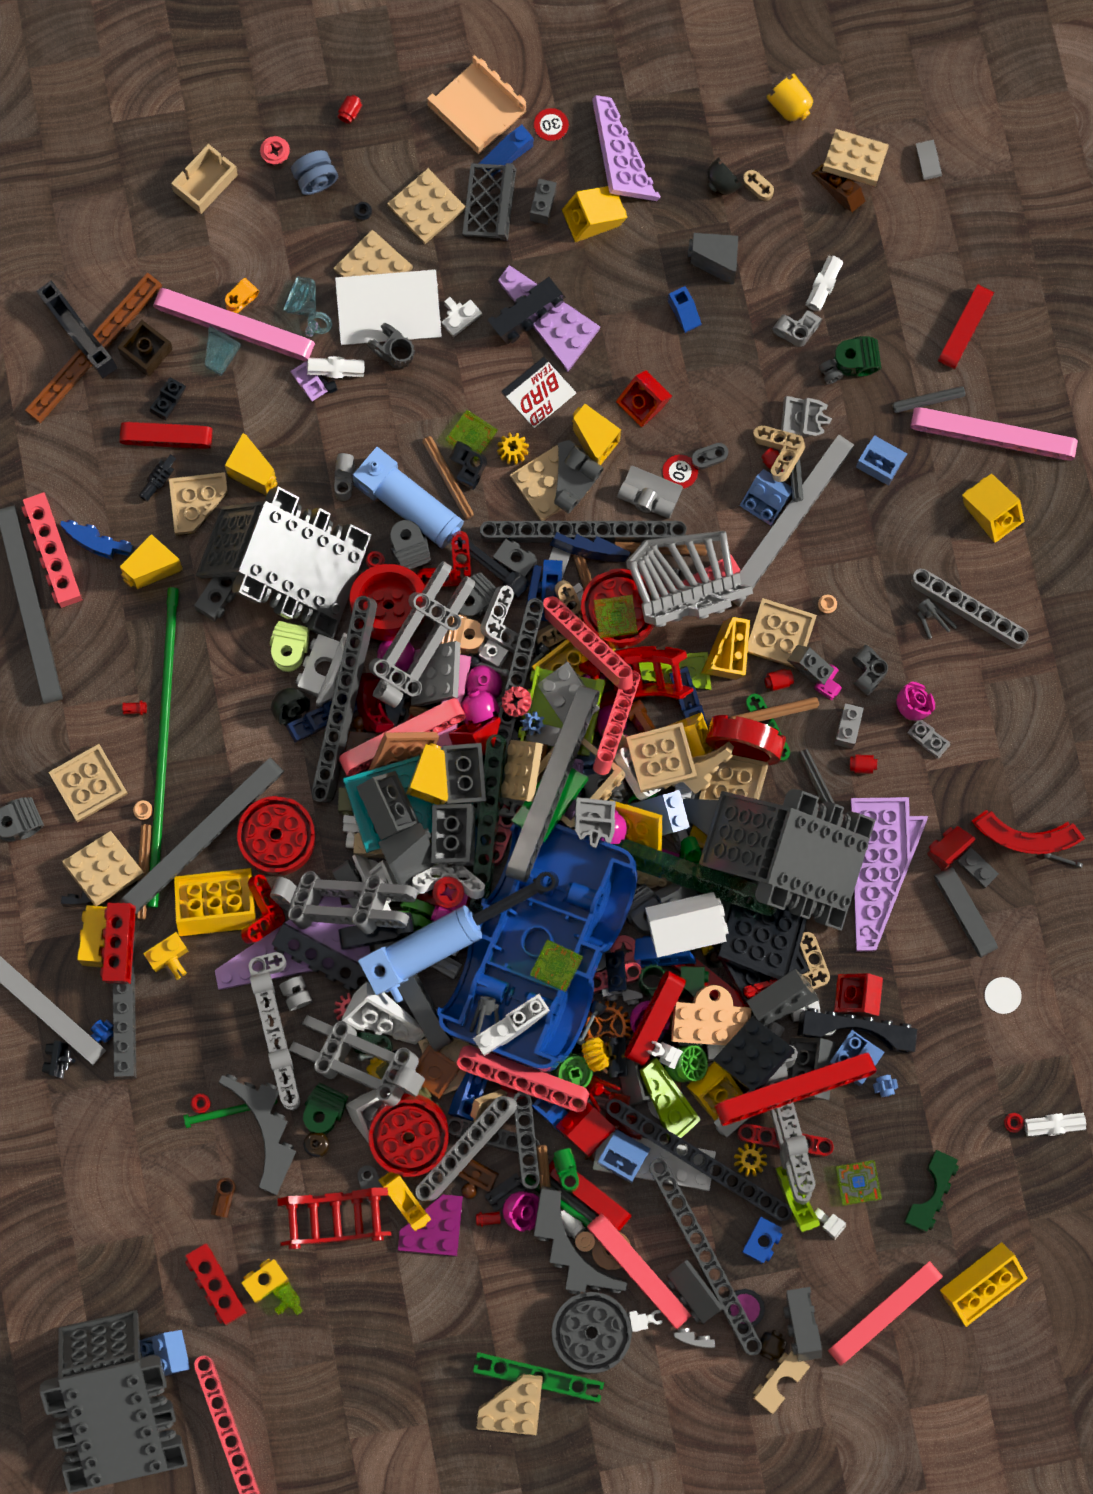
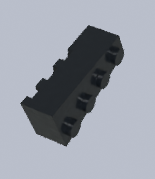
M550 277L530 289V295H523L516 299L514 306L505 307L500 310L501 314L497 318L492 316L487 319L507 344L510 342L514 343L519 339V335L522 332L529 331L538 319H544L549 314L548 311L553 307H559L564 302L563 299L566 297Z

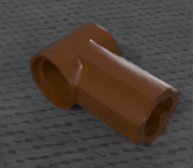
M640 699L633 701L627 718L628 721L633 723L638 733L656 729L648 717L647 710Z
M223 1178L218 1181L211 1210L212 1215L228 1218L233 1194L236 1189L235 1182L232 1179ZM225 1181L230 1182L232 1186L231 1190L227 1193L221 1190V1185Z

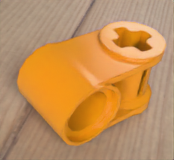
M246 278L242 279L226 295V310L239 313L258 296L259 290Z

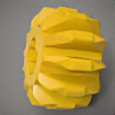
M508 433V438L502 436V442L497 444L499 447L497 454L501 455L500 459L502 461L507 459L508 465L511 463V460L514 461L515 465L518 464V459L523 462L525 460L524 456L528 455L526 449L529 448L528 443H524L525 437L519 439L518 433L515 434V437H512L511 433ZM512 446L516 447L514 451H510V448L512 449Z
M597 1037L589 1039L582 1044L583 1057L593 1072L604 1070L609 1066L610 1056L603 1040Z
M754 1143L751 1149H749L748 1144H744L745 1151L739 1147L737 1151L741 1155H734L735 1159L740 1160L735 1162L734 1166L741 1165L742 1167L739 1168L738 1172L741 1173L745 1169V1177L749 1176L750 1171L753 1177L757 1175L756 1170L760 1173L763 1172L759 1165H767V1162L761 1161L767 1155L759 1154L763 1148L760 1147L756 1151V1144ZM748 1155L751 1158H755L754 1165H751L750 1162L746 1163L745 1159L748 1158Z

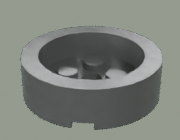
M598 1292L578 1294L567 1300L556 1313L552 1324V1342L557 1355L568 1367L581 1373L596 1374L613 1368L623 1359L631 1343L632 1328L625 1309L612 1297ZM589 1327L597 1329L598 1334L593 1339L588 1338L586 1335V1330Z

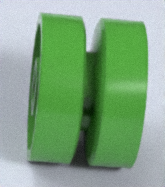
M418 899L414 902H401L400 907L403 910L399 911L403 913L408 912L413 915L415 930H419L432 923L427 918L431 919L435 909L433 905Z
M696 1045L675 1047L683 1051L675 1069L665 1065L666 1072L671 1079L679 1083L701 1080L708 1068L707 1056L703 1049Z
M570 1053L565 1061L559 1063L557 1068L551 1071V1075L586 1088L592 1079V1070L588 1067L585 1058Z

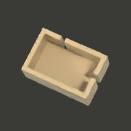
M208 144L185 168L186 175L182 171L171 184L174 193L202 214L238 175L237 168L227 158L221 157V154Z

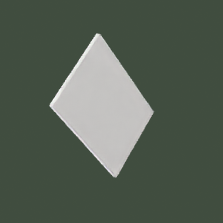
M436 270L335 278L341 345L367 343L369 340L386 342L389 337L382 332L381 325L383 323H387L397 329L408 340L441 337Z

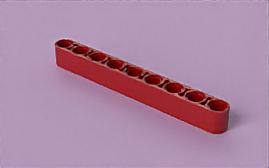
M864 1053L722 1101L715 1105L714 1109L721 1125L726 1126L867 1078L875 1074L877 1069L870 1054Z

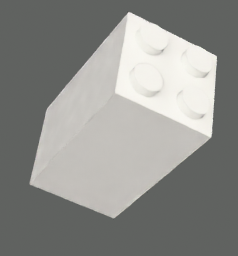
M714 892L645 908L657 958L727 942L725 935L729 934L724 920L723 905H721L720 898H716Z

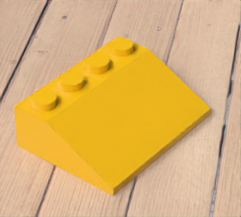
M251 868L176 876L174 878L175 908L179 936L241 930L255 921V900L248 887V880L252 877Z

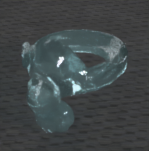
M323 312L310 314L305 336L312 337L314 333L323 334L329 332L332 328L330 317ZM314 319H323L326 322L327 327L321 329L319 324Z

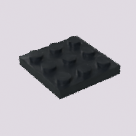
M752 1016L713 1060L746 1088L754 1091L762 1088L795 1050Z

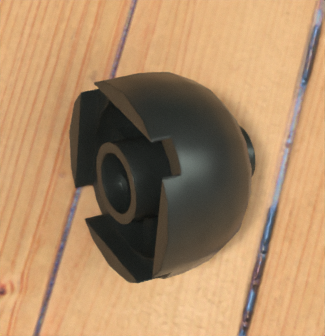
M718 157L708 168L707 177L710 181L708 186L714 192L718 190L720 193L728 195L738 190L742 183H736L738 179L724 163L719 164L721 160Z
M286 688L280 690L273 698L271 704L272 714L280 724L287 726L288 723L302 718L300 715L304 710L307 713L310 707V700L299 689Z

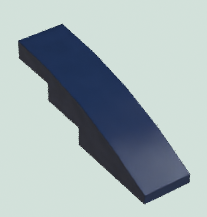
M556 532L550 543V546L567 553L601 561L625 562L630 555L629 551L598 536L591 541L576 534L574 539H571Z
M681 667L679 669L682 685L693 688V692L686 695L685 698L677 699L683 718L685 719L702 712L709 729L688 667ZM669 671L671 682L674 684L673 673Z
M346 695L342 697L343 704L347 701ZM332 700L323 704L322 707L306 713L304 717L287 724L286 728L295 743L326 728ZM357 701L355 702L353 713L358 711ZM342 714L338 715V722L343 719Z

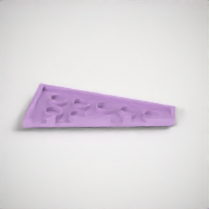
M595 95L592 101L610 194L658 201L661 197L652 187L653 181L651 177L647 176L644 170L645 165L634 143L630 142L627 136L629 134L627 128H623L619 120L621 116L612 98Z
M510 265L498 279L499 284L514 302L520 296L530 295L529 290L538 285ZM563 302L559 307H553L548 311L549 314L544 319H538L534 323L533 328L551 348L567 372H569L600 330V326Z

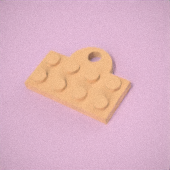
M717 985L705 986L696 993L693 1003H676L673 1010L671 1041L727 1045L751 1018L752 1010L750 1007L733 1006L730 993L723 987ZM715 989L718 991V998L712 1001L709 994Z

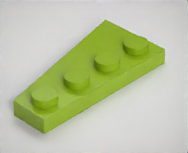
M708 652L687 654V658L679 663V668L688 667L695 688L711 690L710 675L702 674L708 659ZM640 662L642 680L656 682L653 663ZM661 663L664 683L672 684L668 673L672 671L671 665Z
M653 1058L639 1071L662 1126L682 1138L701 1119L658 1059Z

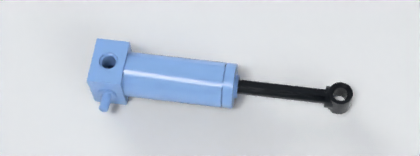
M376 447L353 474L355 487L373 501L378 498L403 519L416 523L421 533L441 549L451 543L452 535L455 532L461 530L464 521L398 470V463L380 448ZM458 537L457 541L462 549V542L464 540H462V537ZM469 541L470 556L502 580V585L510 586L514 592L513 597L518 599L530 585V582L518 572H508Z
M551 871L540 873L533 879V883L476 914H473L467 906L463 905L389 946L381 947L359 959L358 961L375 994L391 992L396 1003L402 1001L403 998L398 990L400 984L408 981L409 977L480 940L482 938L480 924L538 893L542 895L557 888L559 884L558 876ZM545 876H549L552 880V884L549 887L543 883ZM382 966L385 968V974L382 972Z

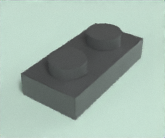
M972 848L957 861L984 888L999 875Z

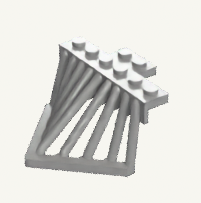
M726 531L647 539L642 542L626 561L627 569H630L643 601L641 605L645 623L655 625V627L665 626L666 622L680 621L684 616H696L698 619L709 617L708 614L722 613L726 608L732 607L731 601L744 600L746 596L753 594L752 586L741 584L740 573L733 574ZM712 541H720L726 577L721 576ZM694 543H705L714 581L709 580ZM676 545H687L702 583H697ZM659 547L669 548L670 553L690 586L683 584L658 550ZM639 570L642 574V577L646 583V586L653 600H650L648 596V593L640 576Z

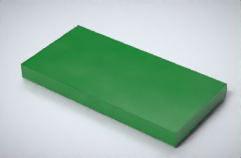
M573 768L570 771L543 842L548 838L588 781L587 776ZM540 780V781L538 782V784L536 785L535 795H536V792H537V790H538V787H539V785H540L541 780ZM524 802L511 820L512 823L523 828L532 802Z

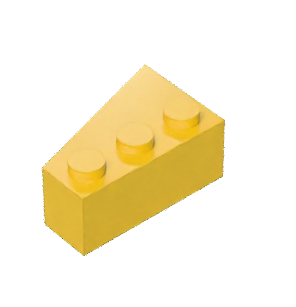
M731 617L723 621L702 674L734 680L746 675L750 620Z
M87 905L86 910L82 912V922L84 924L83 929L80 931L81 942L77 959L82 966H103L102 948L105 947L103 929L106 928L104 911L107 907Z

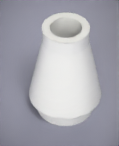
M563 1210L561 1211L565 1231L569 1237L576 1239V1236L585 1229L583 1222Z

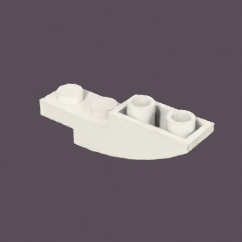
M538 994L473 1039L485 1056L497 1047L503 1046L517 1037L550 1010L540 994Z

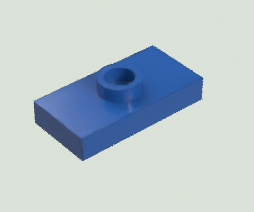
M535 565L533 568L526 605L529 600L536 598L537 593L541 592L542 582L539 579L542 566Z

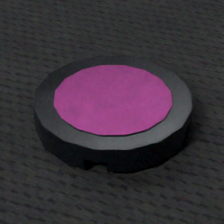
M737 1290L735 1294L753 1327L758 1325L763 1319L765 1312L762 1298L753 1290ZM730 1305L728 1313L731 1316H736L738 1307ZM743 1322L737 1326V1328L748 1329L747 1325Z

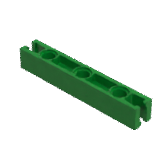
M477 1353V1361H480V1357L492 1361L491 1370H479L478 1365H474L473 1373L515 1382L522 1374L533 1375L536 1372H541L544 1374L541 1389L600 1403L601 1395H597L596 1398L585 1394L587 1384L597 1385L599 1390H603L604 1382ZM501 1362L505 1365L504 1373L497 1374L494 1371L496 1363ZM575 1381L583 1384V1390L579 1393L572 1390V1384Z

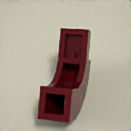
M362 673L356 698L358 712L367 731H375L382 734L394 728V723L385 715L381 701L373 696V692L381 679L372 673Z

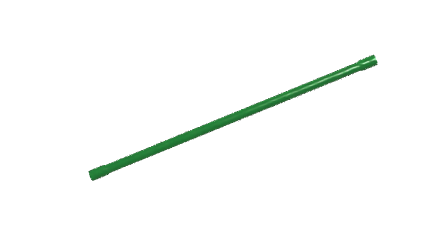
M169 587L167 590V619L150 871L160 862L176 613L179 589L175 587ZM159 893L146 904L147 908H158Z

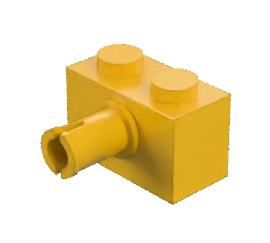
M176 932L143 953L156 973L168 966L176 980L181 978L177 970L180 971L182 976L187 974L178 958L189 951Z

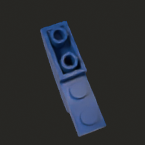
M67 520V522L61 521L60 523L63 531L75 543L103 558L113 560L114 553L130 557L135 551L133 545L128 541L120 540V542H117L108 536L100 538L98 529L93 525L86 524L81 526L72 520Z

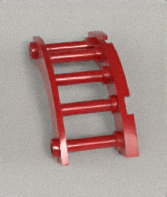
M642 646L614 651L627 664H632V670L640 674V681L634 698L641 696H667L683 699L686 695L693 692V688L682 685L679 663L687 658L685 650L665 647V650H656V646ZM589 660L579 664L580 672L591 676V679H599L598 674L601 671ZM640 662L653 663L657 683L643 684ZM661 663L671 665L674 684L664 683ZM614 684V690L602 694L600 709L614 703L619 689Z
M987 809L971 820L977 829L992 841L1024 853L1048 854L1068 849L1085 839L1075 824H1069L1068 821L1048 831L1030 833L1017 831L1007 826L992 811L988 812Z
M388 1187L355 1190L352 1193L344 1194L339 1192L324 1194L323 1196L302 1195L277 1198L278 1206H286L289 1217L290 1240L280 1242L281 1246H289V1249H300L301 1245L371 1238L372 1241H383L385 1236H391V1231L381 1232L379 1201L381 1200L380 1197L388 1196ZM363 1199L371 1201L372 1233L364 1234L361 1205ZM351 1201V1204L354 1205L356 1235L342 1236L340 1215L342 1202ZM330 1203V1206H332L334 1237L319 1238L317 1210L319 1204ZM298 1205H307V1208L310 1210L312 1239L298 1240L296 1217Z

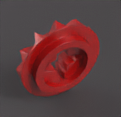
M443 877L433 887L434 900L444 908H453L463 899L464 888L456 878ZM445 884H447L450 890L457 889V891L451 894V901L447 895L440 896V894L445 892Z

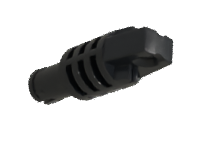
M170 454L165 462L162 460L158 462L147 478L148 483L139 494L141 499L148 502L154 492L162 488L174 471L171 467L176 460L174 456Z

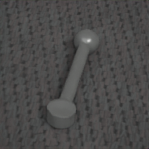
M1051 853L1044 854L1045 858H1053L1078 868L1083 866L1080 862H1074Z

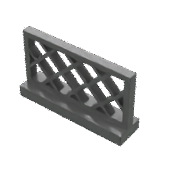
M471 163L463 236L500 238V240L508 241L516 177L514 164L492 165ZM475 169H483L486 172L479 180L474 176ZM496 170H503L502 177L495 181L491 174ZM490 177L494 183L485 189L481 182ZM479 185L484 192L475 198L472 191ZM497 186L500 189V194L493 199L489 192ZM487 194L492 201L483 207L479 200ZM477 202L482 209L473 215L470 212V207ZM495 204L498 207V212L491 216L486 210ZM485 212L490 219L481 225L476 218ZM475 220L480 227L475 231H468V225ZM492 221L496 225L495 233L487 232L484 229Z

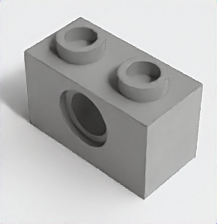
M845 703L834 745L850 749L854 748L864 708Z

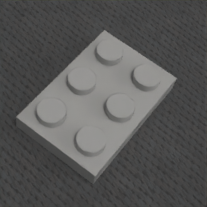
M566 662L537 684L563 724L578 687H586L569 662ZM598 704L596 705L594 713L600 710Z

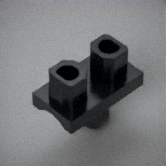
M54 1040V1043L46 1044L45 1053L46 1055H52L51 1062H44L42 1072L49 1074V1076L63 1079L64 1071L68 1070L69 1063H75V1059L70 1058L71 1051L68 1050V1043Z

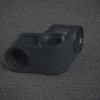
M457 441L449 456L454 462L463 465L458 473L456 482L474 490L487 465V458L467 444ZM476 456L480 459V465L478 467H476L473 464V460Z

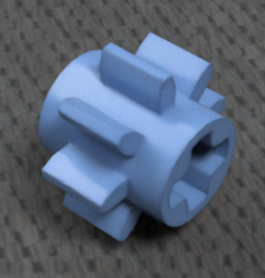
M533 712L532 716L529 713H525L526 718L520 720L524 726L521 730H528L529 736L533 735L534 731L536 734H541V727H545L542 722L544 717H538L537 712ZM532 720H535V723L533 724L534 727H531L530 725L532 724Z
M891 1075L876 1078L877 1083L873 1084L875 1094L880 1093L881 1097L895 1094L894 1089L898 1088L896 1079H891Z

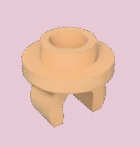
M589 1232L579 1233L575 1239L576 1247L583 1252L590 1251L595 1245L594 1236Z

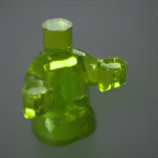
M289 1281L273 1292V1295L281 1300L280 1305L275 1308L278 1315L282 1314L286 1308H292L296 1315L303 1312L299 1305L300 1298L293 1290Z

